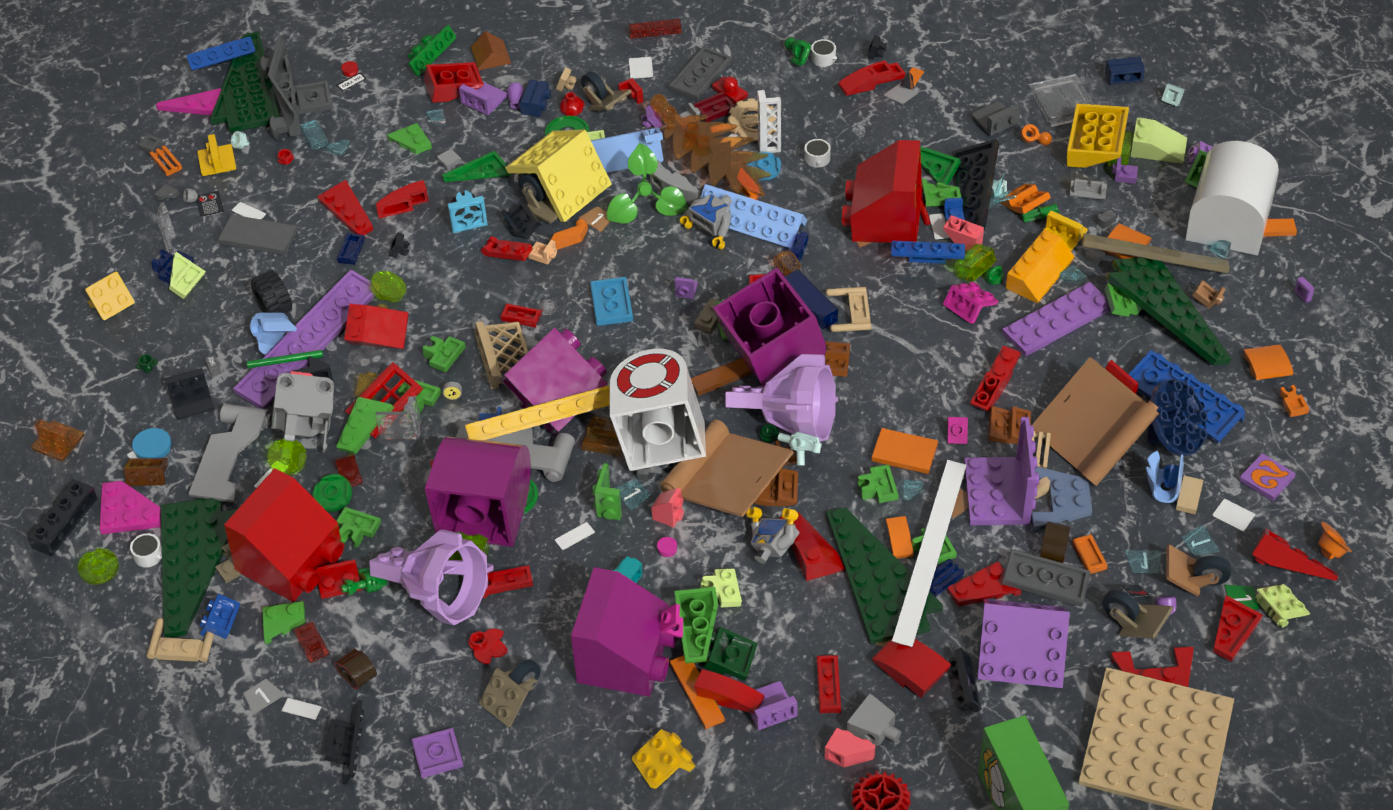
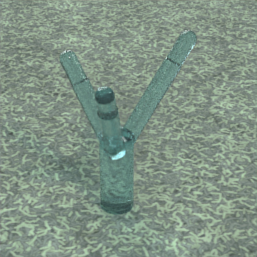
M1004 173L1001 175L993 198L990 199L989 209L998 202L1017 197L1016 195L1006 196L1011 193L1010 189L998 196L1005 177Z

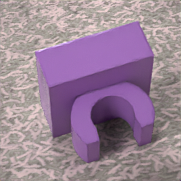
M652 105L647 106L646 114L642 116L644 120L643 125L646 128L652 125L655 128H660L662 126L661 114Z

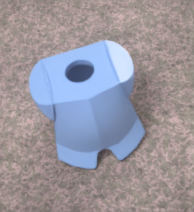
M257 313L253 316L250 323V330L258 342V350L264 355H267L284 338L285 331L297 330L284 313Z
M1158 451L1153 452L1147 458L1150 467H1146L1152 496L1159 502L1173 503L1178 499L1181 489L1184 466L1183 454H1181L1176 487L1165 491L1160 487L1165 483L1163 478L1164 469L1159 468L1160 456Z

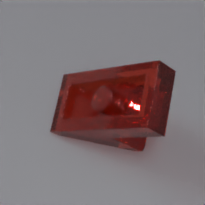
M353 453L334 458L338 473L344 476L352 487L363 484Z

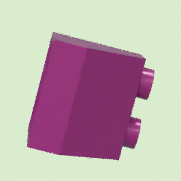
M594 567L571 634L577 683L650 697L654 682H664L667 676L669 658L662 656L665 646L674 648L678 638L660 632L661 612L668 609L669 604L618 571ZM676 625L675 627H673V628H671V629H672L673 631H677L678 625Z

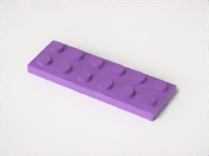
M1088 282L1003 328L1002 334L1026 357L1107 313L1111 309L1107 297L1091 282Z

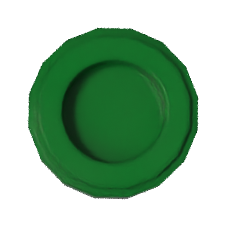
M1001 266L991 267L986 270L985 279L989 284L997 285L1003 281L1004 272Z

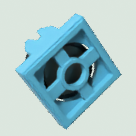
M466 190L464 193L458 192L451 200V203L448 204L453 233L488 225L483 196L475 197V195Z

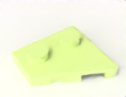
M176 252L173 258L169 290L185 299L202 279L206 271Z

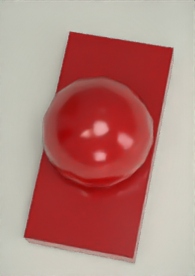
M724 76L712 84L713 90L717 93L724 92V95L735 105L737 102L743 101L748 97V92L738 86V82L734 77Z

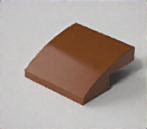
M825 341V365L830 366L833 376L847 377L851 343Z
M992 406L989 410L988 440L999 443L1018 444L1021 417H1029L1031 425V411L1014 406L1010 411Z
M781 468L757 498L755 504L764 506L796 505L798 471Z

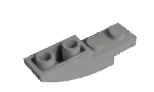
M657 160V170L655 173L650 174V183L654 187L662 191L665 187L674 186L682 192L686 203L692 204L694 200L698 199V189L691 185L685 176H682L677 171L671 174Z

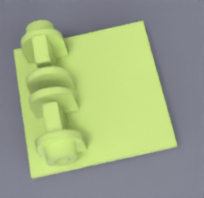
M1284 584L1256 590L1258 592L1256 595L1257 603L1260 604L1266 613L1269 612L1268 615L1282 628L1288 625V619L1310 615L1305 605Z

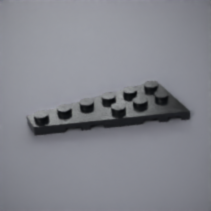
M996 139L952 151V156L959 158L961 161L957 168L956 178L963 199L964 219L984 227V231L986 230L999 142Z

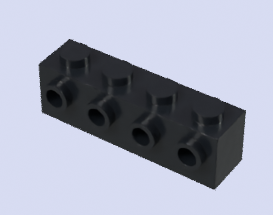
M73 479L64 489L61 496L54 501L48 512L42 516L36 527L30 531L27 538L32 549L49 556L54 555L98 499L93 486Z

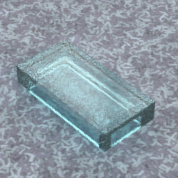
M317 120L301 124V130L312 150L329 145L328 139Z

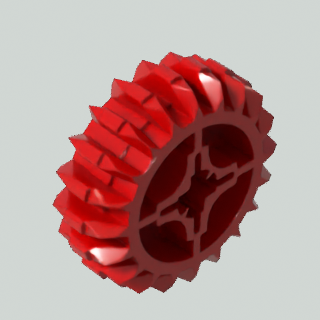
M876 770L873 776L867 773L866 778L860 777L859 783H855L854 790L851 793V804L854 810H908L911 804L910 791H907V783L902 784L903 780L901 777L895 779L894 773L889 776L886 770L883 774H879ZM881 794H883V799H881V804H879Z

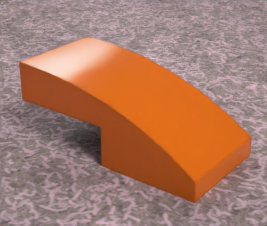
M906 516L887 518L886 527L890 538L892 554L897 559L913 557V547Z

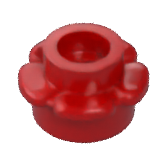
M282 149L278 152L277 161L280 164L288 165L294 159V155L290 150Z

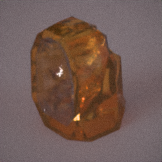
M784 251L774 258L773 264L775 268H778L784 276L790 279L798 277L801 264L794 253Z

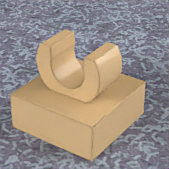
M565 68L556 87L557 90L562 92L564 87L569 90L573 89L577 78L570 76L571 69Z

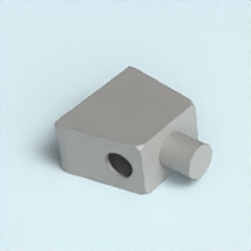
M872 694L866 697L847 722V731L856 737L869 740L876 746L880 745L885 737L896 742L901 735V731L894 727L895 713Z

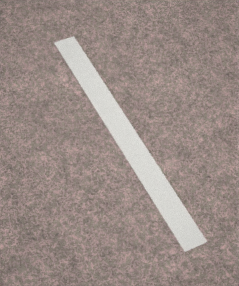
M947 460L892 639L893 642L913 646L966 469L965 464Z

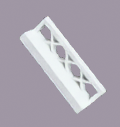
M765 90L757 91L760 152L770 153L781 152L780 97L766 98ZM767 104H777V106L771 110L767 107ZM771 116H774L777 119H775L772 123L767 120ZM774 129L776 132L772 136L767 133ZM772 141L777 144V146L767 147Z

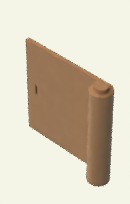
M1089 357L1032 425L1035 433H1051L1050 446L1097 486L1159 415L1157 412L1159 407L1150 400L1146 403L1094 359Z
M715 419L705 429L706 457L678 462L661 482V490L666 492L680 488L683 500L743 517L792 456L793 450L731 434L723 422Z

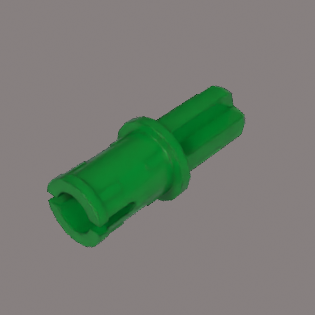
M1054 203L1044 207L1038 206L1037 209L1022 214V219L1026 223L1037 219L1043 220L1050 211L1059 214L1057 204Z

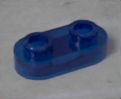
M800 231L799 234H796L795 246L791 247L789 254L792 257V261L801 262L808 244L809 232Z

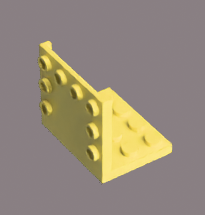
M586 130L552 131L505 167L508 173H516L517 175L521 173H536L560 222L567 221L612 184Z

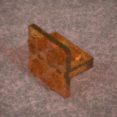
M39 419L35 423L39 438L31 448L33 451L63 462L84 437V432L56 421L49 423Z

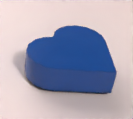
M1179 465L1165 466L1163 478L1166 487L1173 489L1176 487Z

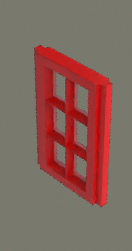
M394 362L359 396L372 400L375 394L383 388L388 394L380 402L385 403L390 396L397 400L393 405L394 409L390 413L388 412L383 417V422L380 426H376L370 433L375 439L423 390L415 380ZM397 374L401 380L392 389H389L385 384ZM406 382L411 387L400 398L394 392ZM356 400L345 411L349 416L353 410Z

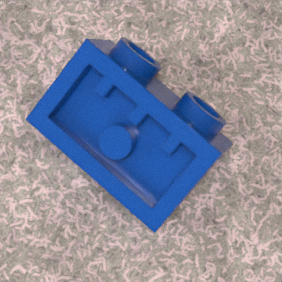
M217 594L214 600L210 599L206 607L208 614L203 616L199 624L202 627L199 635L204 636L206 631L226 639L241 603L221 594Z

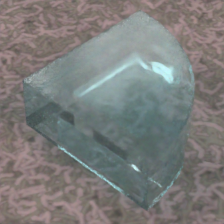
M443 109L427 111V117L432 123L446 125Z
M341 140V142L335 144L330 143L326 147L327 152L343 156L350 146V141Z
M1219 240L1211 246L1210 250L1225 259L1229 255L1231 242Z
M1072 265L1061 272L1059 278L1067 282L1077 283L1084 281L1086 275Z
M904 480L903 500L912 499L913 496L920 493L923 489L924 481Z

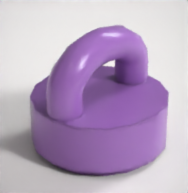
M1175 596L1155 598L1156 605L1172 606L1171 614L1176 611Z

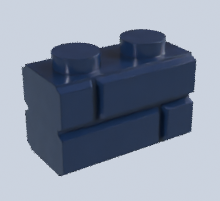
M1141 57L1111 59L1106 61L1105 73L1109 85L1140 82L1144 79L1145 68Z
M531 79L528 81L520 102L522 115L540 117L542 111L546 110L547 99L551 98V89H549L548 82H538Z

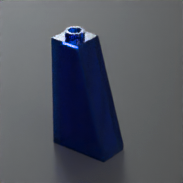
M799 269L785 276L814 314L821 329H825L838 322V308Z

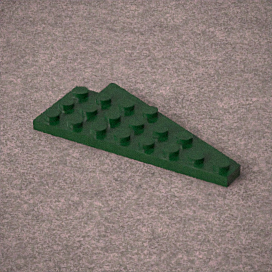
M209 498L161 505L165 638L187 635L216 572L215 566L219 565L224 553L222 546L228 544L224 524L238 510L222 511V501Z

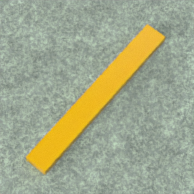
M610 385L467 424L465 429L468 439L488 440L610 406Z

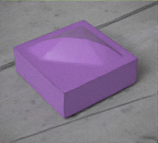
M1302 276L1297 279L1294 292L1307 303L1312 300L1314 287Z

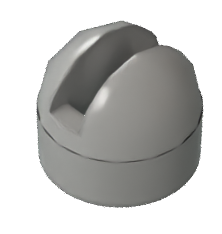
M185 188L183 192L184 202L192 203L198 198L196 191Z

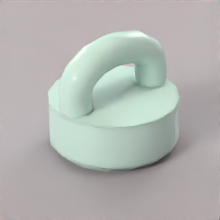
M236 131L231 137V144L234 148L242 149L250 144L246 134Z

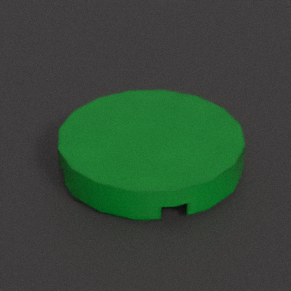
M330 474L321 478V481L314 486L313 498L327 512L339 511L347 506L351 500L352 486L344 476Z

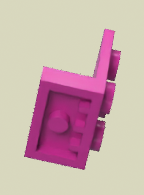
M970 282L952 285L943 305L972 324L975 323L982 307L997 305L998 300L994 298L992 293L983 291L977 283Z

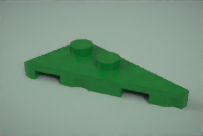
M921 146V166L937 183L949 185L961 163L960 159Z
M492 151L442 174V180L444 182L510 176L512 173L507 172L505 167L508 165L496 151Z

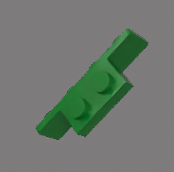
M446 25L438 34L423 36L421 42L411 48L412 51L407 55L410 59L408 65L416 76H420L426 70V65H430L457 38L449 25Z

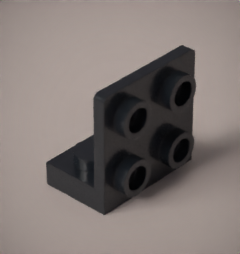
M202 368L165 378L177 420L214 410Z

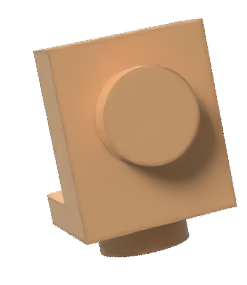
M551 240L548 245L536 242L529 254V259L548 265L557 254L555 241Z

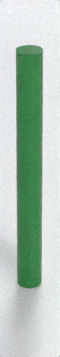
M322 350L246 362L249 369L309 359L308 356L320 358L323 357Z

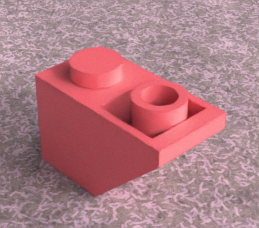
M952 215L943 226V230L954 243L965 244V251L975 254L983 243L984 227Z
M680 488L660 493L652 506L653 520L673 528L678 521L682 520L684 510H682L683 498Z
M836 728L825 746V759L842 767L863 763L874 759L876 745L867 739L854 736L847 730Z

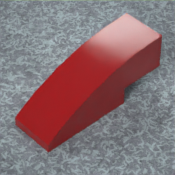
M424 180L403 186L377 202L378 218L413 211V205L429 202Z
M703 669L694 685L697 696L717 700L719 706L754 714V710L761 706L765 698L764 694L739 681Z

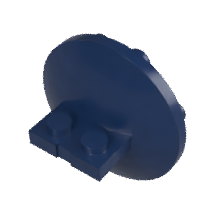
M1178 379L1164 380L1156 385L1151 395L1150 401L1159 407L1157 410L1159 415L1149 425L1148 443L1152 445L1162 443L1167 450L1177 456H1181V454L1183 456L1192 455L1201 448L1204 439L1207 438V413L1203 410L1192 386H1188ZM1199 424L1203 425L1205 429L1199 428Z

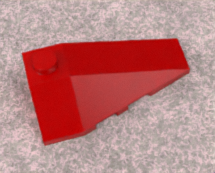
M797 512L798 517L793 523L800 533L791 547L806 581L844 571L845 568L838 552Z
M1267 528L1264 529L1252 551V555L1255 556L1254 559L1263 565L1267 563L1271 566L1335 581L1338 578L1336 572L1315 559L1309 560V556L1302 550L1297 548L1291 549L1287 540Z

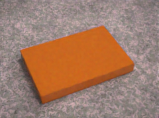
M881 428L872 455V461L929 474L938 447V440Z

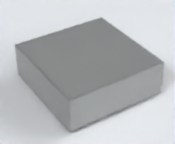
M449 149L438 155L437 161L448 170L461 163V158L452 149Z

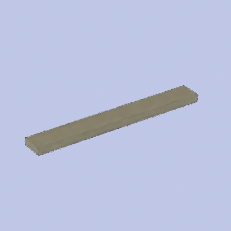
M1083 233L1082 237L1083 247L1228 273L1230 268L1228 260L1085 233Z

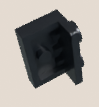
M522 200L510 212L504 209L501 211L505 217L504 221L512 226V232L518 237L522 236L528 239L541 225L528 205Z

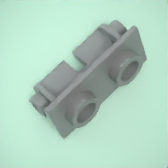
M1076 178L1071 180L1069 196L1105 200L1107 183H1104V181H1091V184H1087L1088 180Z

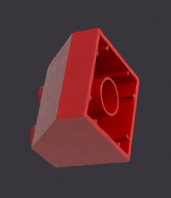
M920 140L896 141L857 165L855 180H846L845 197L846 201H852V205H843L842 226L851 227L852 242H917L922 200Z
M276 468L271 471L224 524L235 570L293 603L303 591L310 593L318 584L320 572L316 568L322 567L328 562L330 564L336 563L344 550L338 522L295 478Z

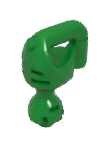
M788 37L784 45L787 50H792L793 58H791V63L797 66L804 65L810 53L811 44Z
M370 567L358 570L361 581L344 580V585H341L340 588L342 593L351 596L358 589L363 588L367 593L379 591L388 582L385 579L370 576Z

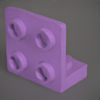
M484 83V86L477 90L464 84L459 88L461 103L486 115H489L508 97L507 92L487 83Z
M780 681L756 689L765 696L761 706L754 710L755 714L750 713L758 731L797 716V701L794 696L788 697Z

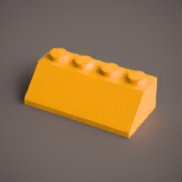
M1044 229L1007 273L1006 289L1038 304L1071 264L1075 256L1060 236Z

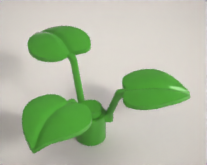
M642 143L636 146L628 158L629 170L637 176L643 174L642 180L637 184V192L632 200H630L626 193L616 195L611 200L607 209L608 221L617 223L633 221L638 211L637 206L633 202H635L639 195L648 196L652 194L658 198L655 205L656 209L666 216L678 215L688 207L684 195L674 186L665 187L660 195L652 190L650 183L646 181V174L655 173L658 162L652 150Z

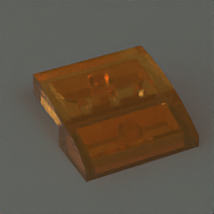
M592 417L588 425V433L582 443V450L620 456L622 448L611 419Z

